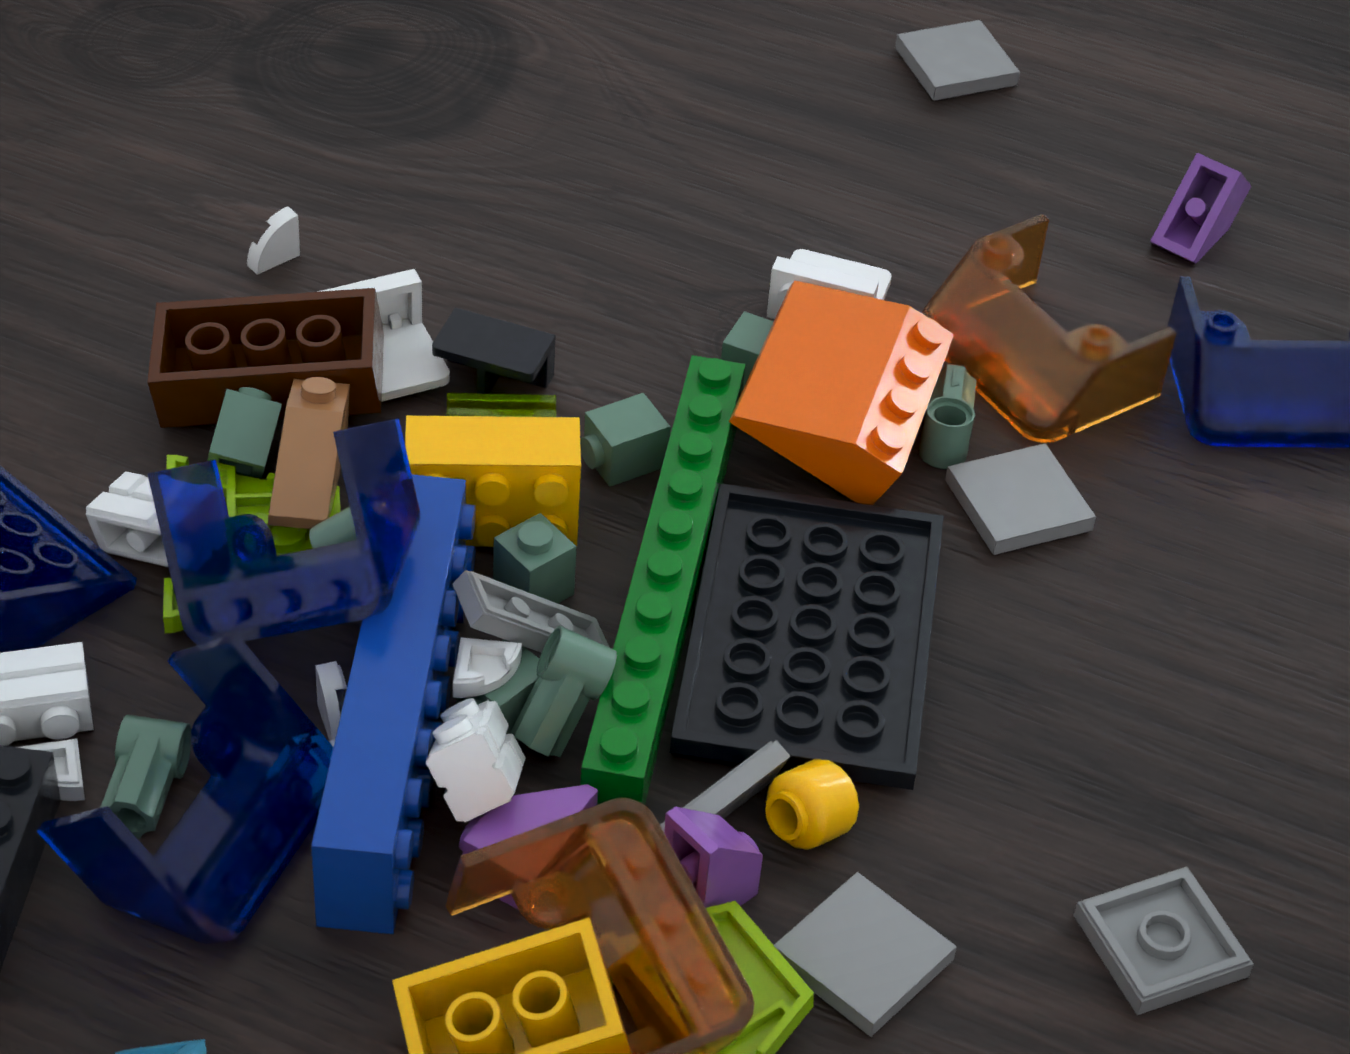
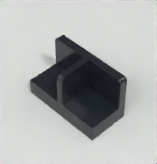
M455 307L432 343V354L436 357L447 359V361L477 369V395L487 398L500 376L547 388L554 376L556 335Z

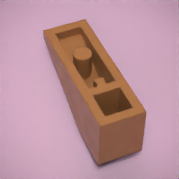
M311 377L305 380L293 379L285 410L268 514V525L311 529L316 524L330 517L347 446L350 384L334 383L332 380L324 377Z

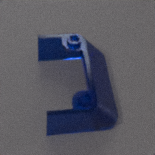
M1180 276L1164 341L1190 434L1204 444L1217 447L1350 448V341L1250 340L1246 325L1231 312L1224 310L1200 311L1191 277Z
M399 418L333 432L357 535V540L277 556L272 533L261 518L253 514L229 517L216 460L147 474L181 623L185 633L194 643L209 648L348 623L378 615L389 606L420 523V509Z
M238 634L174 652L167 660L206 705L192 726L191 745L196 758L212 776L154 856L108 806L45 821L36 831L102 903L204 944L229 941L238 937L243 932L317 822L334 748Z

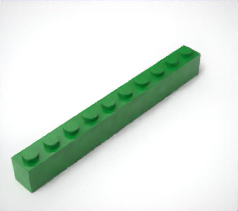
M691 356L613 647L617 652L616 664L612 676L600 696L581 766L580 785L588 784L598 789L596 817L598 819L637 826L641 824L706 557L720 483L723 484L737 429L736 426L729 423V420L743 391L746 365L743 363L725 361L718 358Z

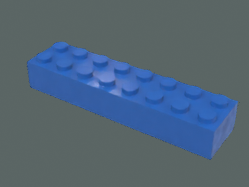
M395 473L311 845L316 927L394 935L398 910H409L411 907L414 889V870H409L412 857H420L424 834V820L416 818L420 816L421 807L429 808L433 788V776L430 770L426 769L428 766L425 761L435 741L432 732L442 725V722H435V719H438L439 713L447 710L449 706L451 676H444V672H447L448 667H456L459 650V631H452V629L456 627V623H464L466 616L452 584L465 570L474 572L476 548L475 546L466 545V540L473 539L476 505L466 504V480Z

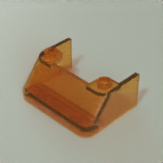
M1044 214L976 240L925 305L922 314L934 319L943 328L954 334L945 358L948 364L966 367L967 373L977 379L976 391L1021 435L1035 442L1052 443L1160 397L1176 332L1171 327H1167L1129 344L1109 327L1100 324L1083 326L1067 333L1021 290L1037 282L1049 219Z
M629 798L612 799L460 856L445 904L451 916L511 894L523 917L540 928L554 929L590 917L607 971L638 1028V1031L627 1035L632 1054H717L736 1040L745 1030L754 1011V998L751 989L656 817L644 804Z

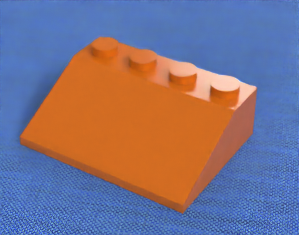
M794 280L785 295L729 423L854 502L873 505L903 473L954 334L943 328L934 319L926 317L911 306Z

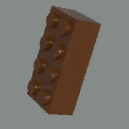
M375 288L156 303L147 383L160 428L217 424L226 389L238 392L241 387L255 388L268 393L272 397L271 401L282 404L278 420H284L293 379L305 380L311 377H324L332 380L334 383L350 384L349 415L381 413L384 332Z

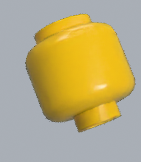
M814 759L774 778L768 787L765 813L768 824L776 836L794 848L810 850L847 833L857 821L859 802L857 791L851 778L840 766L830 760Z

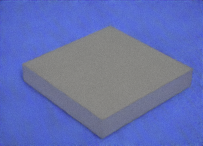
M981 20L897 34L896 50L933 101L1018 85L1020 71Z
M1046 443L947 467L945 481L993 555L1093 531L1096 520L1095 514Z
M1187 866L1079 901L1076 904L1073 916L1137 1015L1248 978L1252 970L1253 962Z
M858 872L774 944L776 949L816 995L870 1037L954 960L957 948L956 945Z

